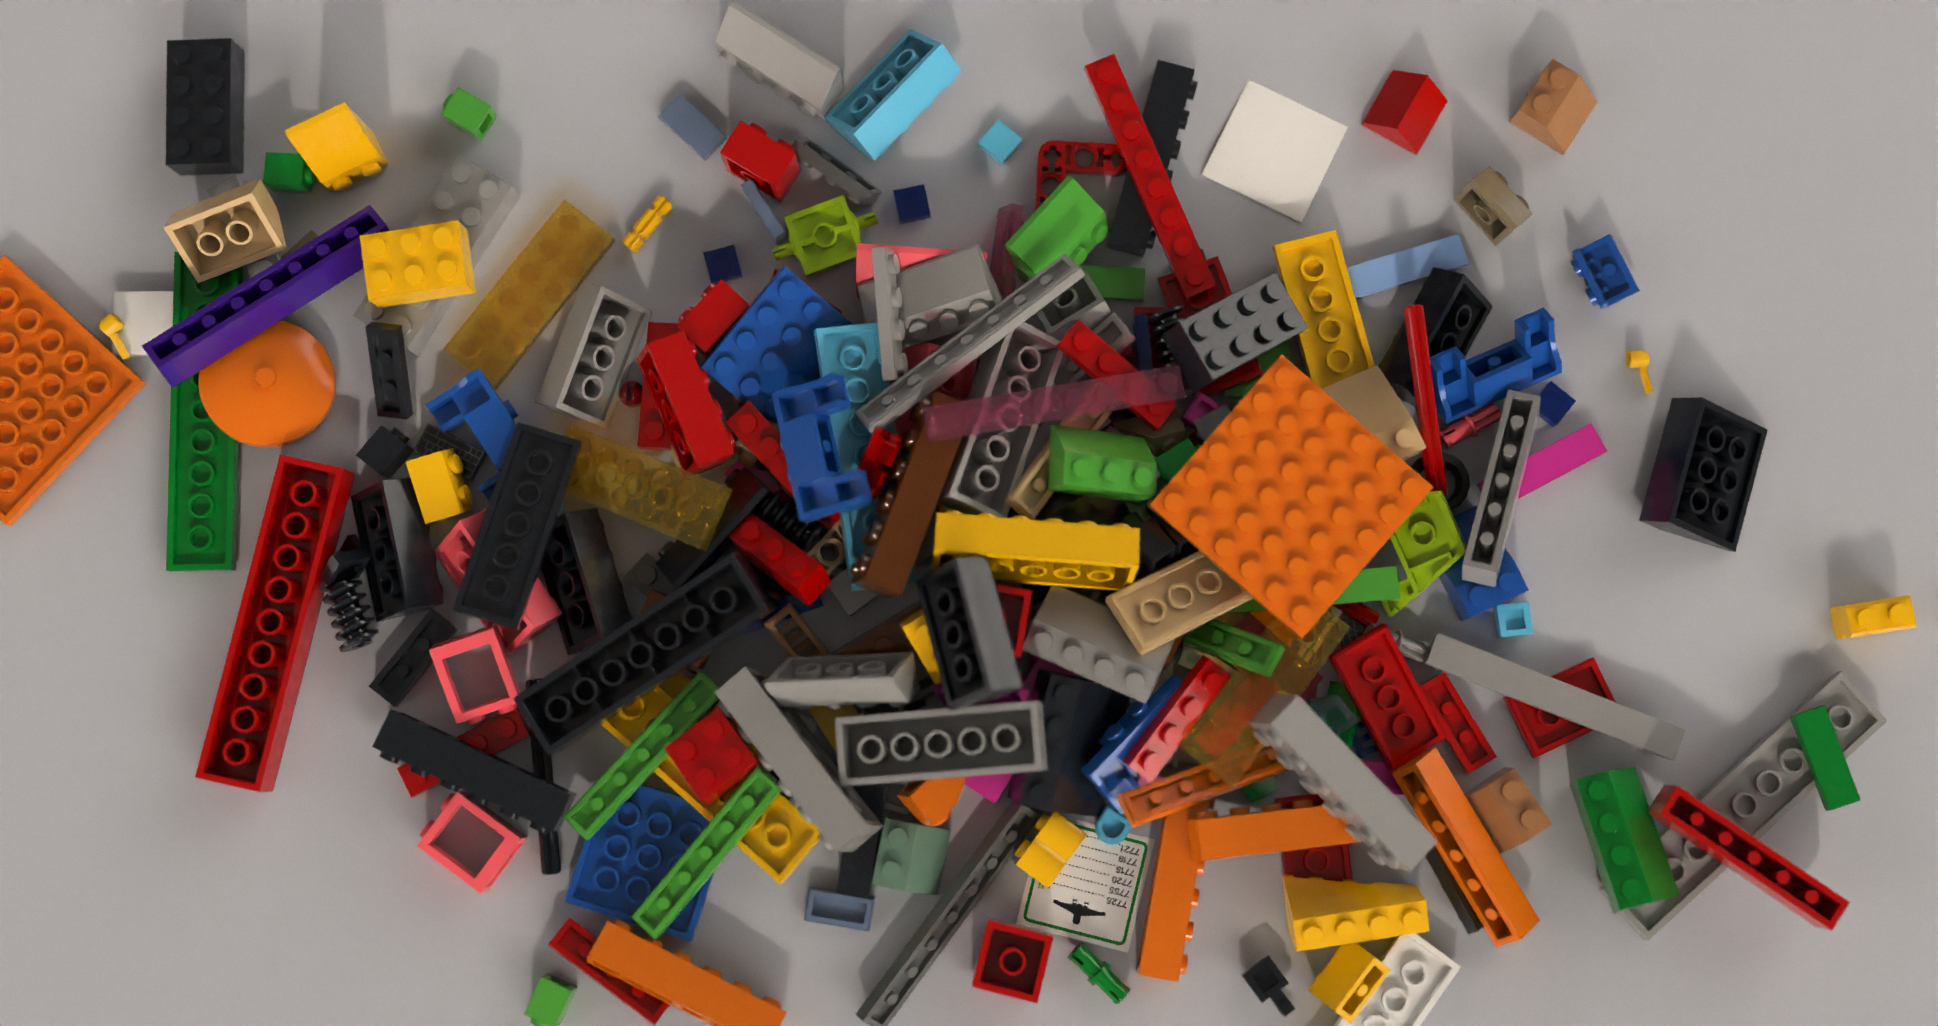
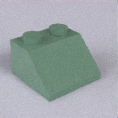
M886 817L872 885L908 892L938 895L951 830Z

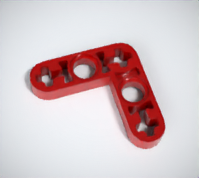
M1056 140L1045 142L1040 147L1038 153L1035 211L1042 205L1040 201L1044 202L1050 196L1045 194L1041 187L1046 180H1055L1060 185L1066 178V174L1119 176L1125 173L1127 167L1124 161L1120 162L1118 167H1113L1112 161L1102 160V167H1097L1098 152H1103L1102 159H1111L1113 153L1119 154V159L1123 160L1117 144ZM1049 150H1056V155L1061 156V158H1056L1054 172H1048L1049 158L1043 156L1048 155ZM1080 151H1088L1091 153L1093 161L1088 166H1081L1076 162L1075 155Z

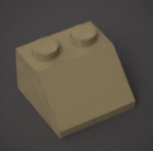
M1488 167L1469 181L1453 199L1495 246L1532 215L1525 199L1515 195L1508 187L1505 177L1497 171L1494 172L1491 167Z

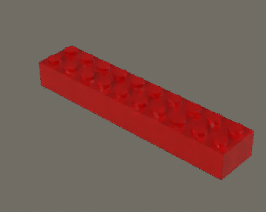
M280 454L195 778L257 792H271L274 790L325 593L320 591V589L326 587V583L320 575L327 564L328 558L335 553L355 473L344 468Z

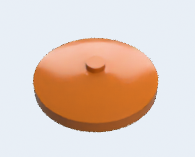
M281 320L199 372L198 384L201 401L214 424L234 440L262 448L289 445L311 434L327 417L336 391L333 365L322 344L303 328Z

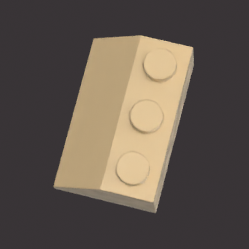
M261 179L173 212L163 227L197 283L285 250L287 247L277 206Z

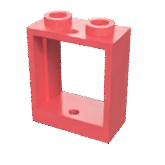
M496 623L434 644L429 649L456 724L466 721L467 725L476 724L486 719L485 714L496 710L498 714H504L518 708L513 698L522 693ZM490 643L508 695L464 710L445 658Z
M458 791L456 794L450 793L440 806L442 813L436 821L430 820L420 832L419 836L422 839L417 847L480 894L487 892L528 837L485 805L471 800L468 792ZM461 806L505 837L478 875L434 844Z

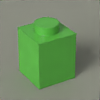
M457 87L454 94H450L445 99L441 113L449 124L480 142L498 116L490 105Z
M549 973L542 976L524 1015L530 1017V1023L535 1026H559L578 987Z

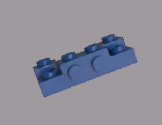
M1544 307L1514 320L1515 339L1466 360V357L1456 346L1430 357L1437 413L1446 424L1506 398L1508 390L1521 391L1562 373V361L1555 340L1554 318Z
M478 368L465 376L455 386L425 404V406L433 414L440 425V429L445 434L450 433L467 422L500 472L517 425L514 419L519 415L509 400L502 402L484 373ZM500 473L478 486L489 503Z
M831 373L814 381L771 393L781 435L780 444L785 453L788 466L787 475L792 484L800 521L813 522L838 512L847 513L872 504L873 500L866 471L854 469L844 474L842 473L830 421V415L851 407L844 376Z
M1174 675L1149 698L1146 704L1136 700L1129 706L1128 711L1117 723L1111 725L1106 730L1105 735L1098 741L1102 748L1081 769L1095 785L1094 788L1112 808L1121 814L1124 811L1118 801L1119 794L1141 787L1132 777L1136 778L1138 774L1123 763V761L1183 682ZM1206 711L1203 713V715L1200 717L1197 723L1200 720L1204 722V720L1209 716L1206 713ZM1188 733L1184 740L1190 743L1193 738Z

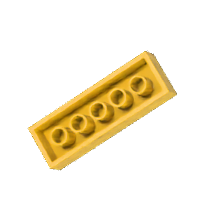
M949 510L944 513H937L931 572L955 558L987 556L994 581L1119 591L1131 585L1139 567L1140 528H1131L1129 525L1121 523L1112 526L1097 525L1092 521L1066 523L1057 518H1050L1045 521L1030 520L1026 516L1001 518L991 513H981L977 516L963 515L959 511Z

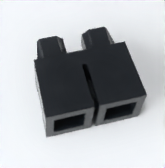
M1154 498L1146 505V511L1151 516L1150 519L1144 522L1136 511L1131 512L1122 519V524H1127L1131 528H1140L1139 558L1142 560V567L1145 568L1148 575L1159 571L1173 562L1174 558H1179L1195 547L1148 506Z

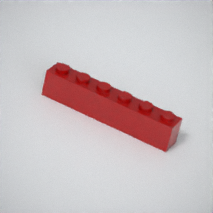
M1663 785L1647 810V813L1815 927L1833 930L1850 903L1679 786Z

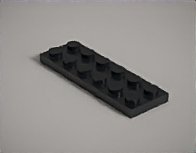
M517 422L453 606L454 611L512 629H520L582 446L581 441Z

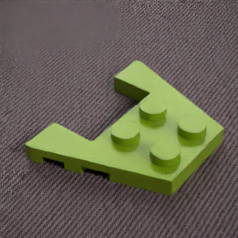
M1442 490L1430 491L1390 537L1407 578L1398 582L1400 599L1381 601L1388 618L1401 611L1466 553L1467 545Z

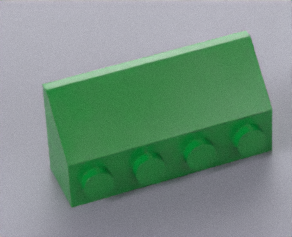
M1636 768L1610 770L1575 779L1570 784L1613 914L1679 897L1680 894L1653 817L1647 813L1649 806Z

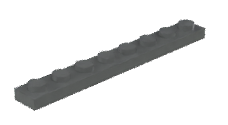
M1014 801L1010 803L857 1011L856 1015L863 1022L870 1026H888L1041 816L1029 807L1018 805Z

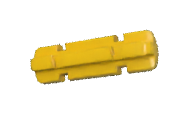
M658 195L651 203L653 207L651 209L647 208L632 227L634 231H629L623 238L622 242L628 249L637 252L644 244L643 239H648L661 223L662 215L666 216L672 209L671 202L665 197Z

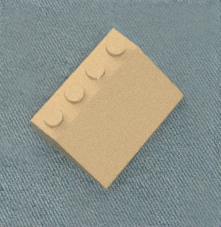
M1378 365L1322 389L1402 460L1417 455L1426 448L1411 415Z

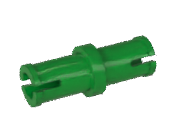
M1083 942L1079 943L1078 947L1076 946L1068 955V959L1088 976L1087 981L1091 985L1096 984L1115 1004L1120 1003V1000L1122 1001L1129 993L1130 988L1109 970L1110 965L1106 961L1101 962L1085 947Z

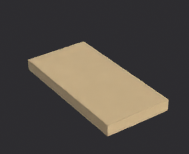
M1197 551L1107 596L1105 602L1139 655L1142 656L1251 600L1253 597L1202 552Z

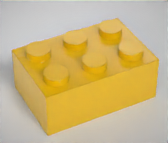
M458 220L360 235L368 300L378 308L476 293L468 230Z

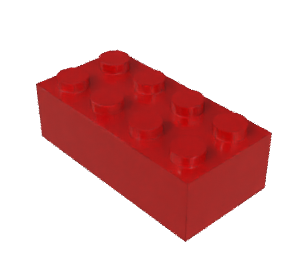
M683 330L647 343L636 360L687 479L723 465L735 453L733 449L735 448V440L729 429L725 430L723 426L721 406L716 399H712L708 387H710L708 375L704 369L699 368L695 359L697 357L695 344L691 338L687 339Z

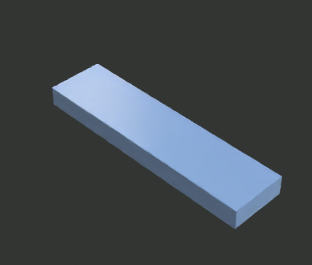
M1456 234L1347 267L1355 298L1360 299L1428 278L1433 267L1451 271L1465 267L1469 262L1460 236Z

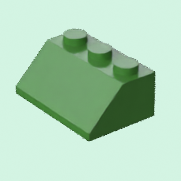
M1068 175L1005 245L1020 280L1026 283L1063 254H1066L1078 266L1081 265L1089 252L1106 238L1110 227L1104 210L1073 177Z
M1055 424L1051 425L1047 491L1136 503L1156 496L1157 463L1144 437Z

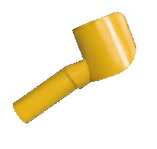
M110 313L100 321L99 327L114 342L122 360L130 358V355L117 333L125 325L117 315Z
M1643 350L1626 352V365L1628 368H1638L1645 394L1654 392L1647 369L1649 365L1648 353Z

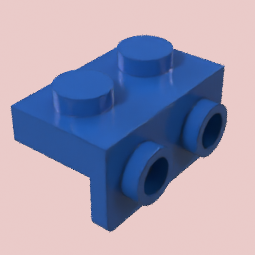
M1611 234L1581 249L1578 248L1572 251L1575 259L1571 260V264L1579 278L1583 275L1585 276L1590 286L1585 291L1593 306L1599 304L1601 309H1605L1640 292Z

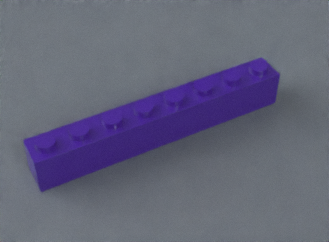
M368 205L142 345V348L173 388L363 269L360 235L389 231V228L371 205Z

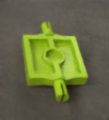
M842 195L784 216L789 230L790 242L772 248L776 261L794 254L801 262L806 278L855 261L857 243L862 244L861 230L878 224L874 211L856 218L849 210L846 199Z

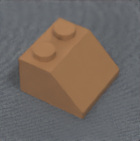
M1552 58L1541 71L1509 122L1561 155H1564L1597 104V101L1579 74Z
M1504 767L1464 793L1500 854L1527 842L1552 825L1515 768Z

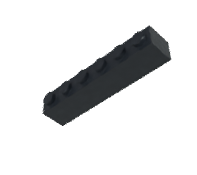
M1158 60L1142 118L1171 181L1173 171L1168 170L1171 158L1177 160L1182 142L1176 140L1179 129L1185 130L1190 111L1184 110L1186 100H1193L1198 82L1192 80L1195 69ZM1127 170L1106 248L1143 257L1146 248H1153L1156 233L1152 230L1151 221Z
M399 710L389 711L372 746L381 751L379 755L381 758L398 764L400 760L411 765L409 769L411 772L428 778L429 774L441 779L439 783L441 786L458 792L459 788L470 792L469 798L485 806H488L489 802L500 806L499 812L515 820H518L519 816L531 821L529 825L531 828L544 834H548L549 830L553 832L560 830L565 820L563 816L569 811L577 794Z

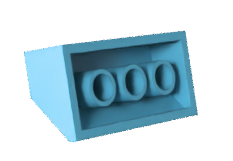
M910 29L824 119L860 153L875 160L888 150L889 145L910 127L911 122L922 111L931 106L935 97L943 89L949 87L962 70L941 42Z

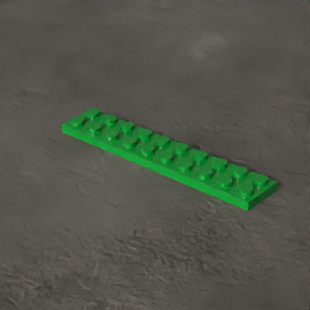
M174 252L173 326L241 285L243 282V266L197 283L179 252ZM197 372L177 386L171 387L166 571H236L239 441L222 432L210 419L201 401L198 384L199 372Z

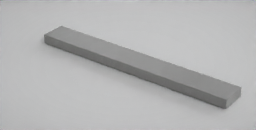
M1063 254L855 412L856 416L871 434L875 427L884 429L1083 278L1085 274L1081 267L1066 254Z
M1440 633L1434 634L1424 664L1670 761H1675L1685 733V729Z

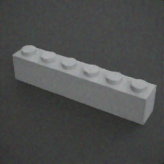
M1508 390L1462 564V580L1492 587L1496 586L1539 416L1541 396L1513 390Z

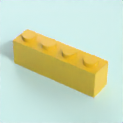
M1282 874L1289 937L1297 952L1429 932L1427 902L1416 885L1384 882L1368 884L1357 883L1356 880L1349 879L1332 881L1324 880L1323 877L1310 876L1308 879Z

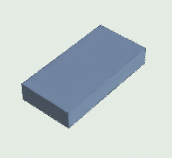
M681 94L658 115L659 119L704 161L727 139L725 134Z
M749 179L741 184L745 196L776 245L778 246L786 241L785 230L754 181Z
M809 887L804 921L870 931L875 897L866 898L837 893V891Z

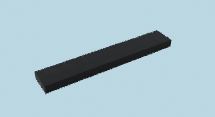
M880 703L864 708V715L898 713L900 706L894 707L890 703ZM888 783L853 786L882 824ZM881 829L855 851L842 853L837 893L870 897Z

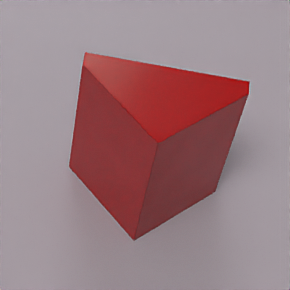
M1392 70L1361 125L1417 155L1448 100L1428 75Z

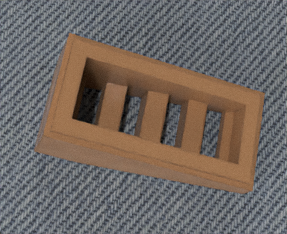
M790 602L763 622L790 657H800L798 653L812 642L815 647L802 657L827 656L830 654L825 645ZM790 614L793 619L778 630L775 625ZM798 624L801 627L787 639L783 637L795 625ZM803 634L808 636L795 648L791 646Z

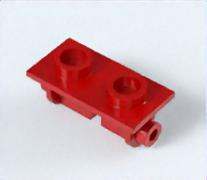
M875 427L856 469L866 471L873 500H876L878 495H882L881 489L899 449L902 450L903 448L901 442L904 438L901 435L879 427Z

